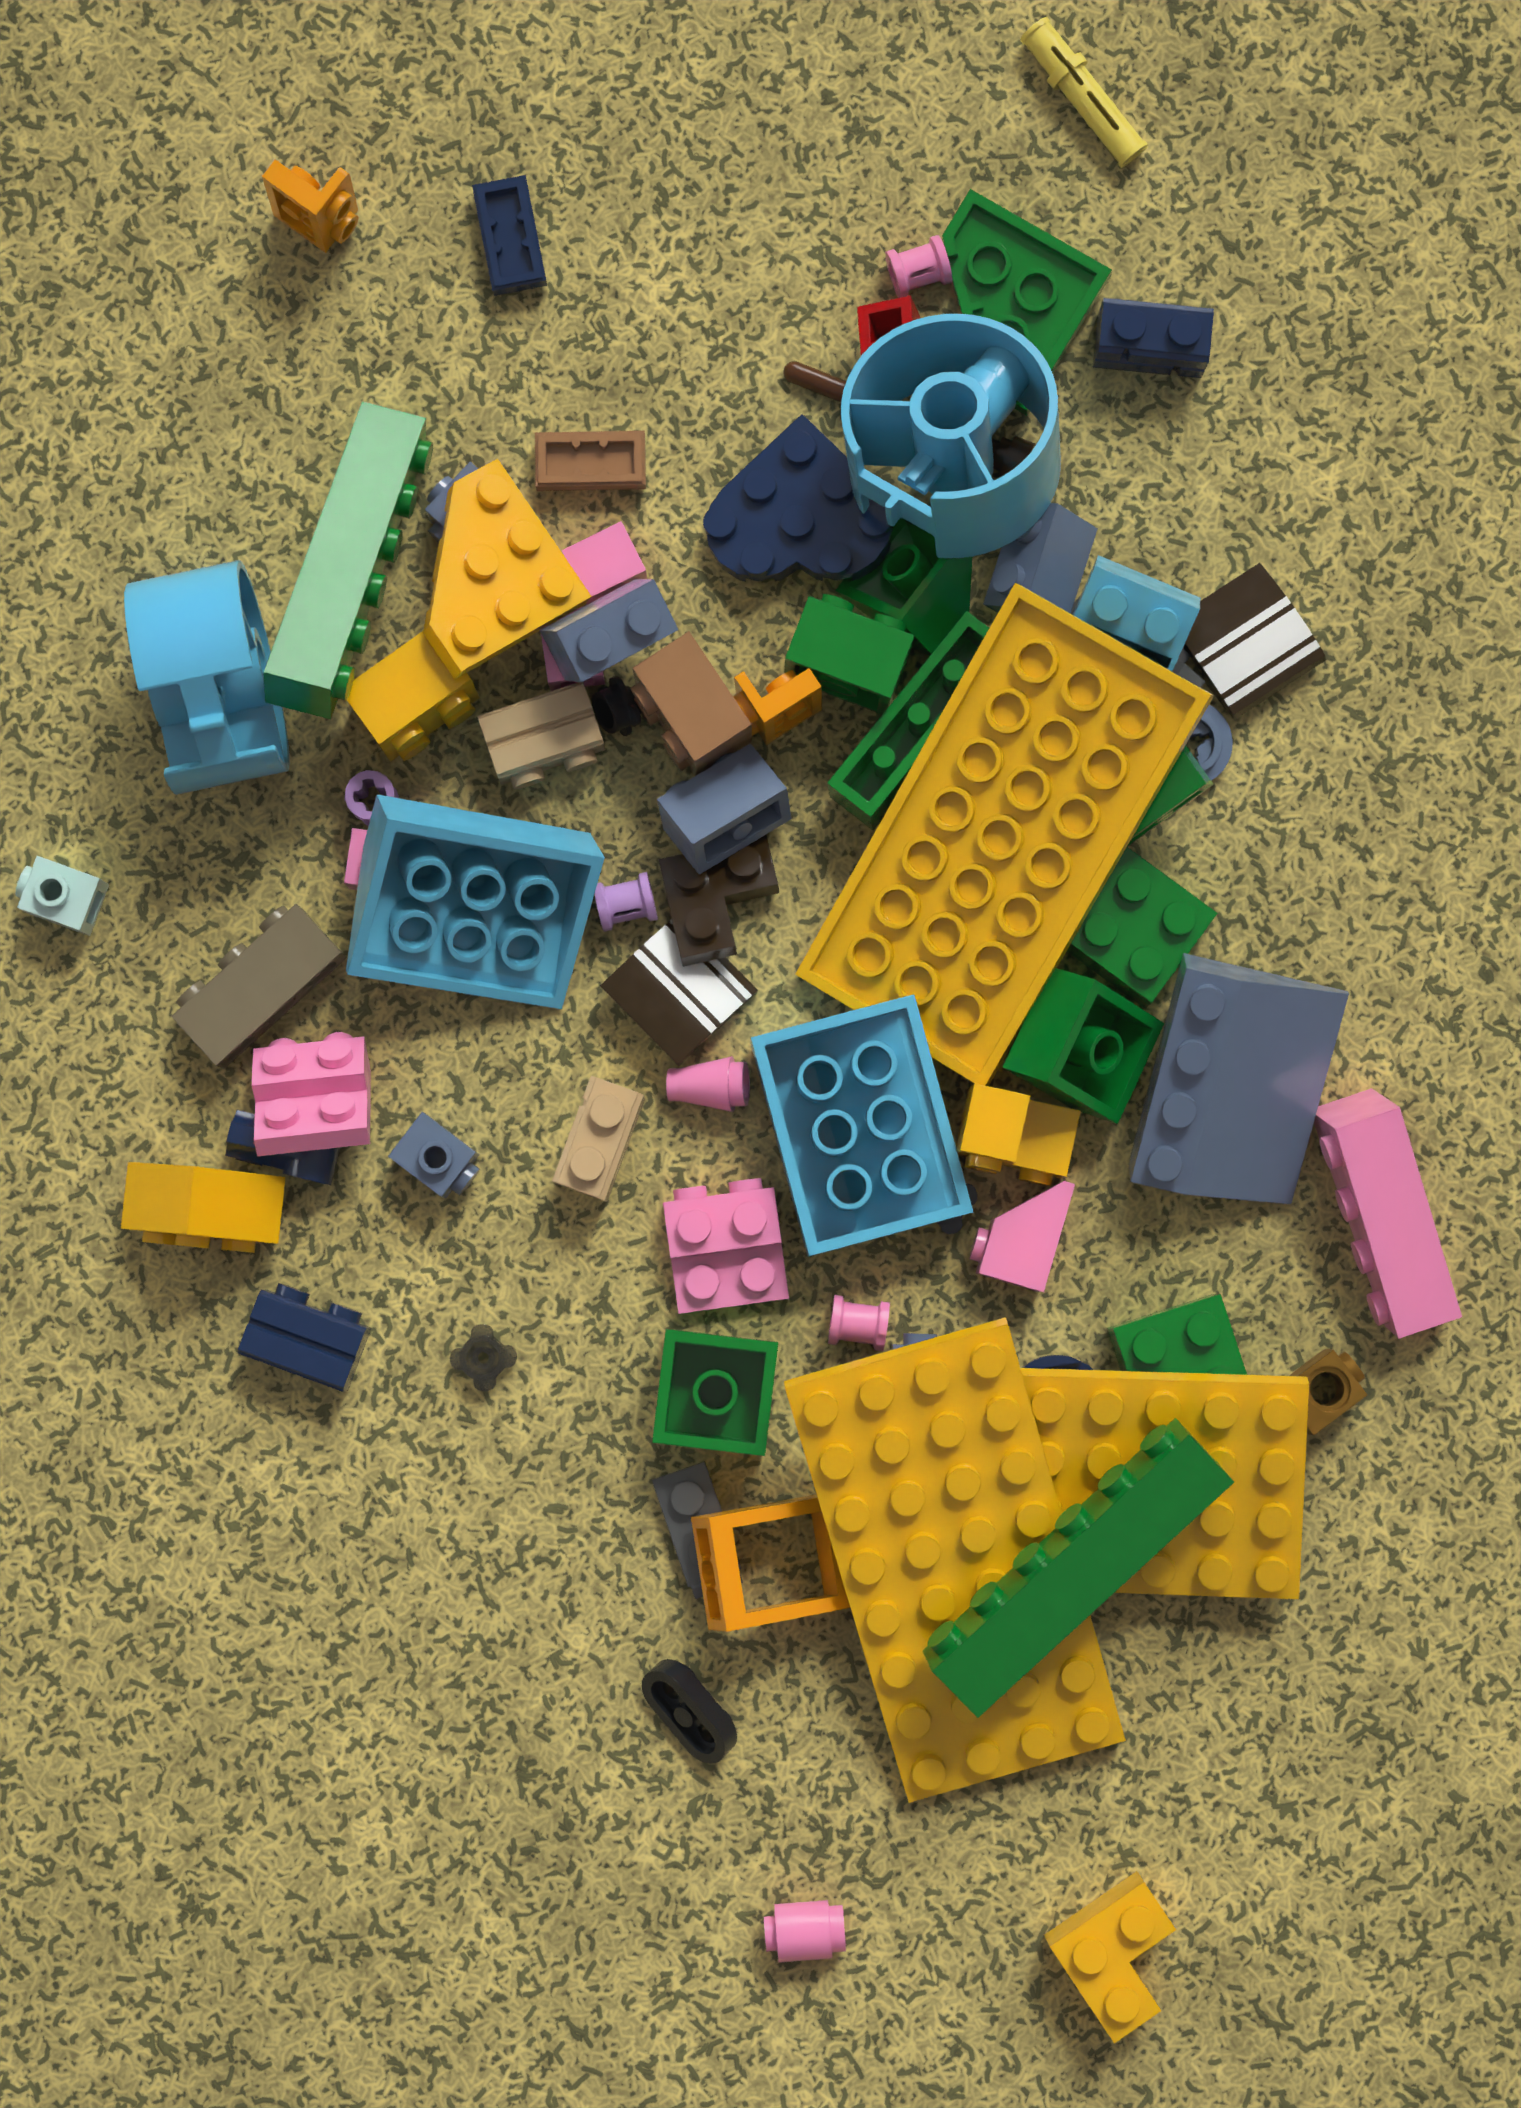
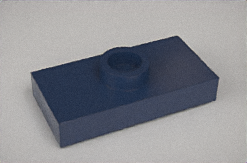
M526 175L472 185L493 295L497 296L547 286Z

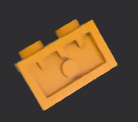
M276 159L262 175L273 215L326 253L335 241L340 244L346 241L354 231L359 217L356 215L358 211L350 174L341 167L337 169L321 191H319L321 188L320 184L307 171L298 166H293L290 170Z
M810 668L799 675H796L794 670L780 675L766 687L768 694L762 698L744 671L734 677L736 694L733 697L752 724V736L759 733L766 745L822 710V688Z

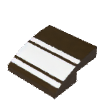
M1258 563L1200 601L1199 613L1183 646L1201 670L1207 687L1234 720L1326 661L1325 654L1313 634L1261 563Z
M672 919L600 985L678 1066L717 1029L724 1025L758 991L726 957L683 967Z

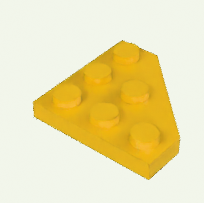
M498 459L452 484L447 492L444 510L446 512L442 538L438 544L432 578L434 586L430 608L426 612L423 634L453 678L457 679L584 606L592 596Z

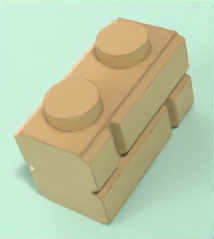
M578 682L477 716L500 784L512 782L515 790L545 780L543 771L563 764L566 772L576 771L593 765L598 761L595 753L605 750L603 738L583 682Z
M591 1076L583 1095V1105L579 1106L552 1182L607 1202L643 1107L645 1097L641 1093Z

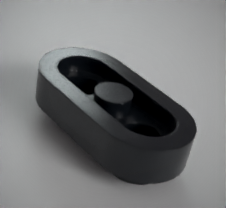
M665 1659L656 1664L643 1677L642 1692L647 1703L694 1758L704 1763H717L736 1745L737 1731L732 1718L721 1708L688 1666L672 1659Z

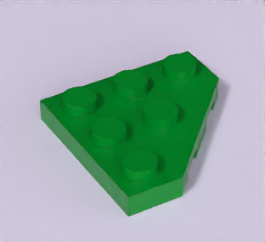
M972 189L965 196L942 235V242L948 255L953 285L961 314L986 317L1001 322L1021 333L1041 352L1053 373L1110 279L1112 269ZM1016 401L1014 409L1027 416L1030 410L1019 401Z

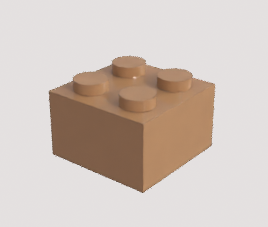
M690 631L633 667L636 685L630 689L635 697L634 701L650 726L659 721L665 730L661 734L665 742L663 746L680 772L689 767L696 776L712 767L723 755L735 753L752 742V724Z

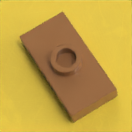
M645 430L535 432L536 490L646 489Z

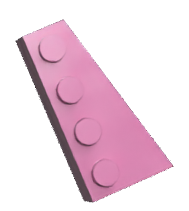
M1372 1088L1318 1106L1314 1125L1319 1136L1324 1159L1330 1168L1337 1188L1335 1195L1344 1220L1349 1222L1355 1239L1354 1242H1351L1355 1262L1360 1272L1367 1274L1373 1291L1367 1294V1302L1375 1323L1378 1326L1384 1324L1389 1331L1400 1339L1461 1318L1460 1307L1400 1107Z

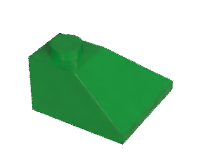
M900 518L893 526L890 550L880 565L859 580L852 581L851 577L845 578L835 591L871 619H874L875 614H883L907 625L905 632L915 635L912 648L930 656L964 613L970 611L973 556L964 558L937 557L934 536L906 519Z

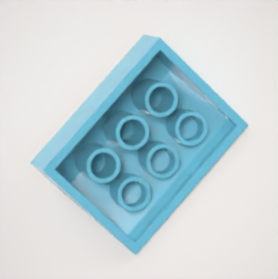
M377 794L363 845L346 965L347 975L562 1009L605 857L589 832Z
M914 994L751 1037V1048L807 1257L973 1213Z

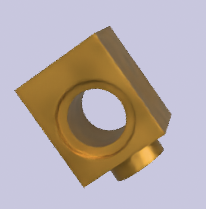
M1324 1349L1289 1375L1308 1377L1307 1434L1314 1436L1367 1396V1393L1359 1384L1365 1379V1376L1356 1362L1345 1351L1338 1356L1334 1349ZM1326 1372L1336 1382V1394L1330 1402L1321 1405L1313 1399L1310 1386L1312 1380L1318 1374Z

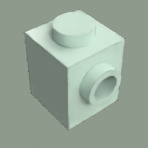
M36 856L33 867L26 866L19 877L15 892L16 897L20 898L17 908L30 915L90 936L109 884L98 877Z

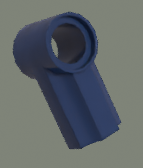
M236 1110L226 1140L225 1156L255 1165L282 1169L285 1175L327 1185L332 1184L341 1147L257 1156L254 1144L255 1114Z

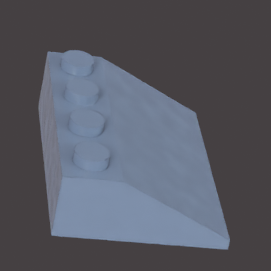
M1183 953L1130 1155V1182L1184 1195L1291 1204L1349 992Z

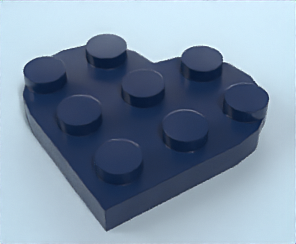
M803 414L722 488L711 503L703 519V526L707 534L711 553L724 571L739 581L746 582V579L763 581L774 578L775 582L781 581L799 569L820 581H823V578L842 580L850 577L852 581L859 580L875 570L890 550V538L893 531V526L887 524L885 507L869 499V508L864 514L861 512L852 490L847 457Z

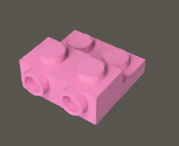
M335 1032L326 1036L323 1041L299 1044L288 1038H280L272 1041L268 1047L253 1049L251 1086L255 1099L254 1144L257 1156L370 1144L371 1069L364 1036L353 1038L347 1033Z
M761 1178L729 1182L730 1193L707 1196L706 1186L673 1190L674 1201L663 1202L678 1314L789 1299L774 1187L763 1189Z

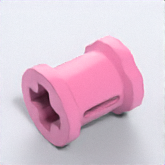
M939 235L930 237L928 244L901 253H897L894 249L885 252L887 268L898 298L908 296L910 290L940 281L943 285H946L953 281L948 255Z
M834 1295L828 1344L837 1345L839 1340L873 1344L874 1350L884 1351L890 1302L881 1301L878 1306L845 1302L843 1296Z

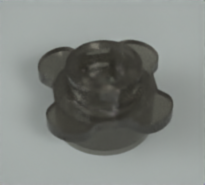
M486 1324L473 1327L471 1338L462 1348L454 1349L450 1355L451 1366L455 1370H463L471 1377L474 1387L479 1391L492 1390L496 1386L497 1376L505 1368L514 1366L517 1361L515 1348L511 1345H503L494 1337L492 1327ZM482 1352L487 1353L489 1356V1360L486 1363H481L478 1360V1356Z

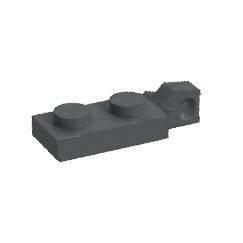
M705 1461L652 1479L688 1587L691 1586L695 1599L703 1597L691 1517L722 1512ZM738 1559V1566H739V1569H741V1565H740V1562H739V1559Z

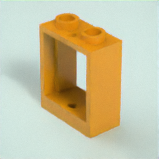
M817 1495L691 1517L708 1630L729 1632L850 1608ZM811 1514L824 1595L745 1610L733 1528Z

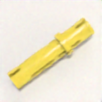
M1048 17L1040 19L1022 35L1020 41L1023 45L1027 46L1049 74L1047 82L1054 90L1061 89L1087 125L1095 132L1117 160L1120 168H1124L1147 149L1148 144L1145 140H1142L1116 107L1115 103L1085 68L1088 61L1081 52L1074 54L1051 25Z

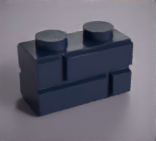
M1103 298L1097 316L1093 368L1170 375L1174 370L1178 376L1202 378L1209 363L1214 309Z
M278 1283L275 1292L261 1289L237 1353L342 1392L348 1391L371 1331V1327L359 1323L363 1313L333 1302L330 1303L328 1311L307 1304L310 1296L309 1293Z

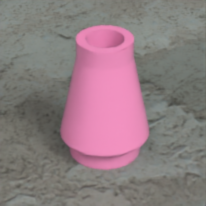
M733 1056L682 1068H669L666 1078L667 1098L669 1101H681L733 1112L735 1106H747L749 1102L750 1077L747 1062H735Z

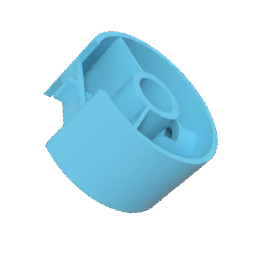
M969 314L932 315L905 323L880 337L861 355L850 372L841 400V420L851 486L855 500L863 514L870 506L869 499L885 507L888 525L894 526L900 518H904L933 535L935 538L936 555L939 558L972 557L994 551L1022 536L1042 517L1055 495L1061 472L1058 395L1054 376L1047 361L1025 336L1001 322L986 317ZM912 395L910 401H901L904 398ZM1016 401H1019L1038 419L1044 431L1034 449L1018 466L1004 476L993 480L991 477L994 460L992 435L1015 408ZM864 465L906 467L897 480L923 495H926L929 491L932 494L930 498L931 507L864 468Z
M236 560L127 583L124 591V608L135 679L139 691L148 690L156 720L162 730L169 767L164 768V777L171 791L178 795L287 772L289 770L290 758L283 707L265 703L263 672L271 653L258 601L242 561Z

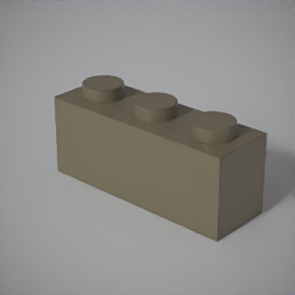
M295 904L289 910L285 906H281L272 912L259 926L263 934L248 947L240 943L231 949L218 963V966L222 969L221 972L206 985L201 980L196 982L176 1001L181 1008L171 1017L217 1067L225 1069L347 958L298 904Z

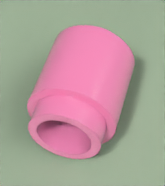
M828 1900L774 1904L775 1916L764 1917L766 1952L777 1951L778 1962L831 1959L833 1952H846L843 1905L828 1906Z

